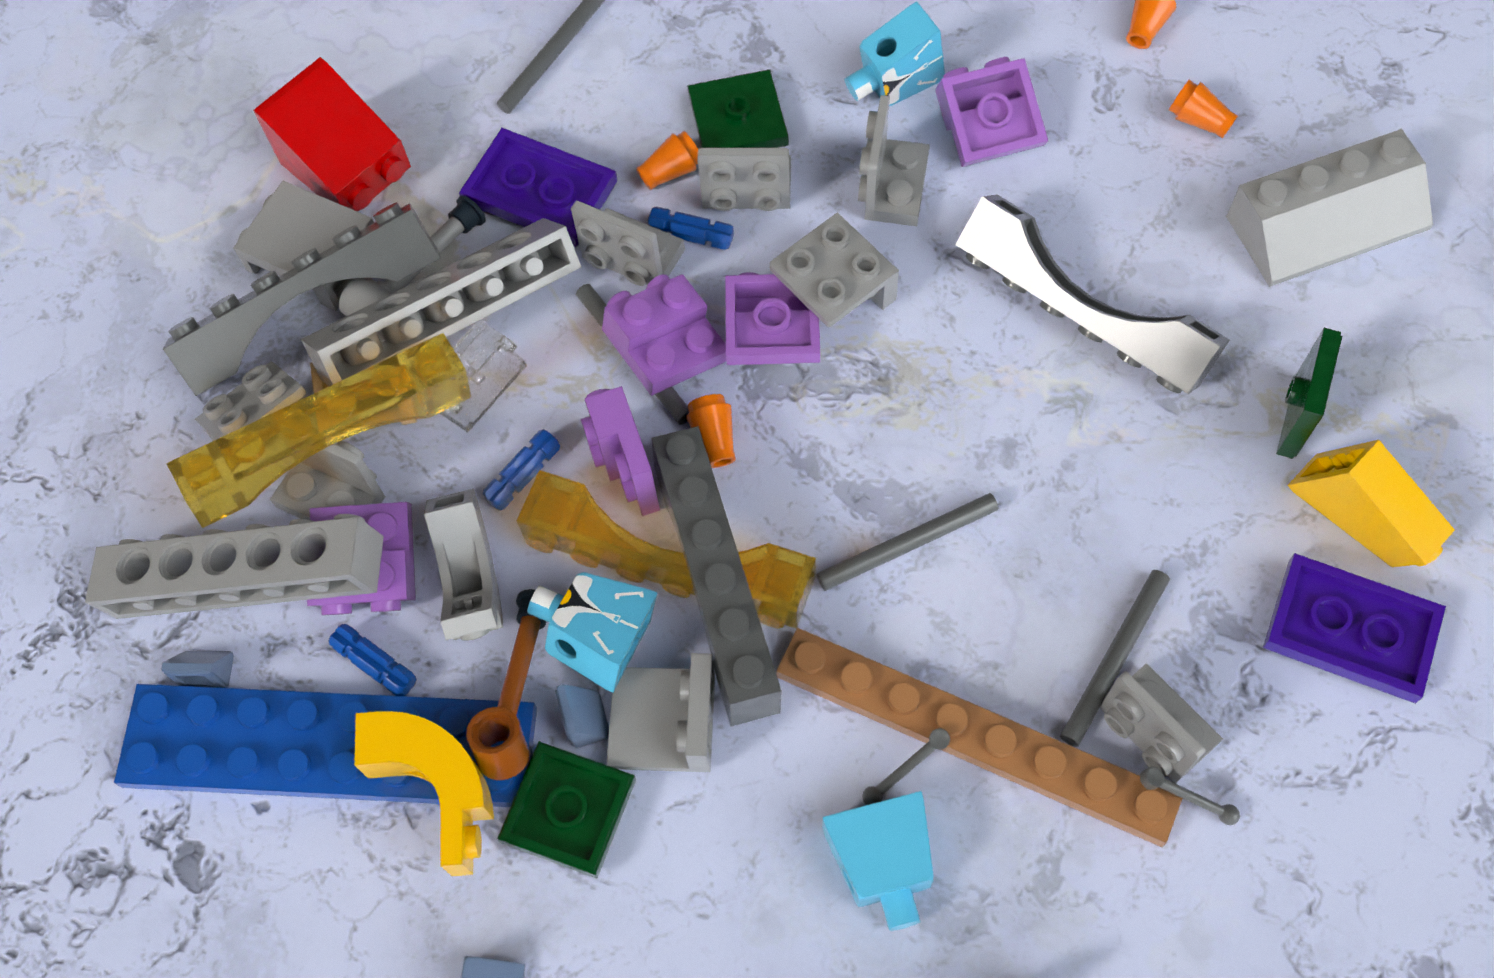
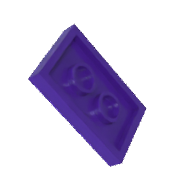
M501 128L459 191V195L470 198L482 211L522 227H526L542 218L564 225L573 247L577 248L579 241L571 207L575 201H580L600 210L618 180L616 171Z
M1294 553L1286 568L1263 648L1416 704L1424 696L1446 606Z

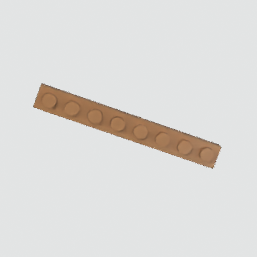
M800 628L796 629L776 670L777 678L924 743L929 742V736L933 730L945 729L950 735V743L946 748L940 750L1159 847H1163L1167 843L1183 798L1159 787L1155 790H1148L1142 785L1140 776Z

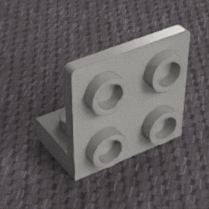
M881 95L878 112L869 111L866 138L870 139L867 140V145L862 148L859 168L861 179L858 201L866 202L865 220L917 226L930 144L887 139L890 96Z
M698 149L703 209H716L720 211L731 209H760L763 211L790 209L791 155H789V149Z
M575 201L571 207L582 257L590 265L598 269L608 268L618 272L636 285H648L652 279L662 274H666L669 277L685 251L683 239L606 208L604 211H601L580 201Z
M838 212L770 262V271L828 327L833 326L866 300L872 299L882 310L896 300L899 270Z
M271 361L267 365H259L247 372L242 378V383L227 395L221 394L211 399L204 406L203 413L195 418V420L231 463L236 465L276 434L273 427L278 419L290 423L309 408L302 398L307 392L301 384Z
M278 419L273 429L296 461L270 498L275 507L298 518L310 520V508L382 503L385 495L375 480L377 476L366 466L363 461L364 454L358 448L342 440H339L337 444L331 443L323 439L322 434L303 422H298L294 426Z
M691 653L690 669L626 668L614 693H612L607 750L608 766L620 770L711 771L715 670L712 654Z
M1147 663L1132 676L1126 671L1121 674L1100 706V709L1105 713L1104 719L1108 726L1120 737H1129L1143 751L1142 758L1147 766L1157 767L1161 770L1164 777L1167 776L1173 783H1177L1223 739Z

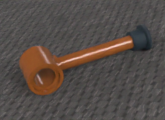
M534 589L523 590L518 593L516 598V604L519 607L516 620L520 625L498 706L487 708L477 713L469 722L466 731L468 743L480 771L486 777L493 780H506L516 776L525 768L529 759V749L517 718V712L539 629L545 627L547 622L527 613L530 600L535 592ZM505 741L499 746L491 747L496 742Z

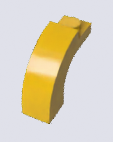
M394 711L356 713L354 766L368 779L414 776L433 784L440 802V866L451 876L473 875V858H480L482 852L479 825H473V821L494 819L491 794L479 767L463 746L449 732L430 720L417 715Z

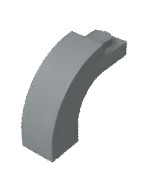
M470 489L427 500L424 517L434 547L441 578L443 605L440 623L445 639L474 640L486 635L489 631L503 628L499 588L475 490Z

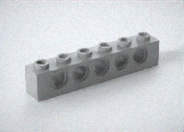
M542 218L302 338L301 341L320 379L335 392L339 393L581 268V264L566 226Z
M338 514L334 517V520L317 522L307 519H295L290 521L289 525L274 527L251 524L246 527V530L231 532L209 529L203 531L202 535L185 537L176 534L162 535L160 540L144 542L135 539H123L119 541L118 545L96 547L85 603L116 619L377 593L384 536L358 515Z

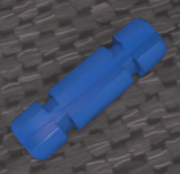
M657 206L653 207L650 211L647 223L649 226L666 233L671 232V235L685 241L706 245L708 241L711 242L710 247L722 250L729 249L733 241L734 228L731 224L716 221L713 225L710 224L711 219L678 211L671 215V210Z
M539 430L530 439L531 446L529 448L524 446L498 473L501 478L499 480L493 479L483 489L484 499L492 507L499 511L505 509L514 499L512 496L514 491L520 493L544 467L542 461L544 459L550 461L560 450L559 441L547 430Z
M341 624L330 635L328 642L335 651L343 657H347L351 660V663L379 684L383 683L386 689L395 696H406L415 686L417 678L412 671L401 663L398 664L394 661L393 657L366 637L359 635V632L348 624Z

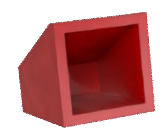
M321 57L253 110L283 167L315 194L357 212L366 208L379 193L391 183L398 181L411 167L402 141Z

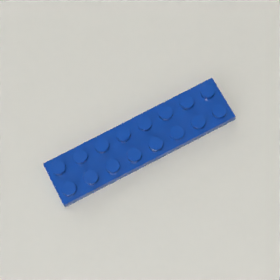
M136 684L114 784L121 788L440 804L433 784L424 779L414 776L368 779L354 766L356 713L394 711L413 714L430 720L449 732L463 746L477 765L466 736L468 724L480 711L497 707L499 701ZM520 702L517 712V718L529 749V759L525 768L516 776L506 780H493L483 774L491 794L493 807H511L531 760L537 707L534 702ZM505 741L496 742L491 747L499 746Z

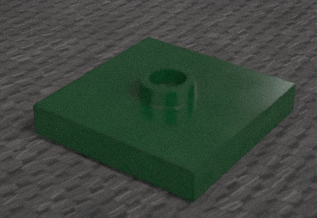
M770 69L687 85L701 148H778L789 145V136Z
M1324 327L1298 372L1293 376L1285 397V403L1288 404L1276 452L1277 455L1293 459L1294 456L1296 457L1324 416L1343 337L1341 332Z
M538 741L497 840L504 845L597 879L636 782V777L630 773Z

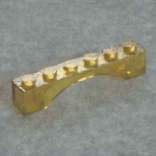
M441 333L166 464L187 505L201 527L204 528L249 506L284 473L334 443L382 425L412 419L430 418L471 398L466 369L445 334Z
M539 470L516 520L525 542L530 547L544 553H552L553 550H558L570 554L574 561L586 567L597 568L600 564L616 569L618 575L632 582L642 583L646 579L661 584L665 591L678 597L688 598L690 594L695 595L682 552L660 548L635 537L616 524L596 504L584 484ZM771 543L738 552L759 621L773 628H783L784 625L797 629L816 577V558Z

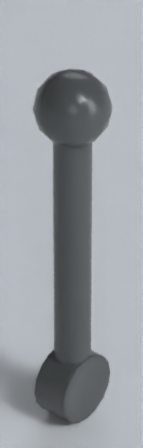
M942 728L933 730L929 736V742L876 787L871 786L863 791L862 800L864 804L870 805L881 802L884 793L934 750L946 748L950 743L949 733Z
M1148 767L1140 774V781L1146 789L1155 790L1158 787L1219 815V819L1225 825H1235L1240 819V812L1234 805L1226 804L1222 806L1165 779L1163 773L1157 767Z

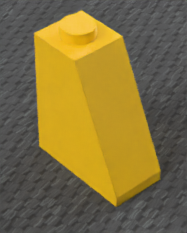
M1380 440L1317 453L1287 485L1293 493L1391 567L1424 566L1431 563L1442 553V544L1455 531Z

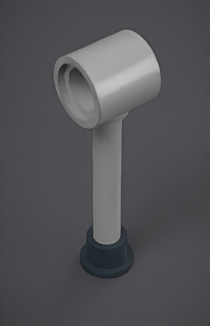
M463 195L456 200L457 206L448 214L449 220L431 236L439 250V254L461 233L467 234L475 225L482 226L486 222L483 211L470 198ZM423 269L401 281L386 279L384 282H376L372 278H354L345 287L340 296L339 309L344 315L348 316L406 287Z

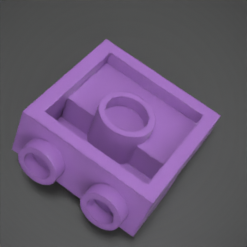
M1000 57L987 62L984 68L970 72L967 67L951 70L943 75V79H941L935 89L946 131H952L962 167L1042 147L1048 142L1025 58L1010 61L1009 57Z
M745 272L739 275L725 276L727 365L820 363L819 318L774 274L759 275L754 272Z
M666 274L659 275L648 283L646 290L631 295L629 291H621L615 294L605 307L602 331L651 396L726 362V343L705 318L708 306L683 274L672 279Z
M623 387L611 390L599 389L591 392L584 398L589 416L581 418V422L595 467L605 465L610 481L620 479L627 502L637 500L642 516L660 511L651 467Z
M395 502L310 508V520L315 522L334 520V517L338 514L358 515L364 518L365 522L382 534L384 538L377 593L307 600V606H321V615L352 614V604L370 603L371 612L400 611L401 601L416 600L412 503Z

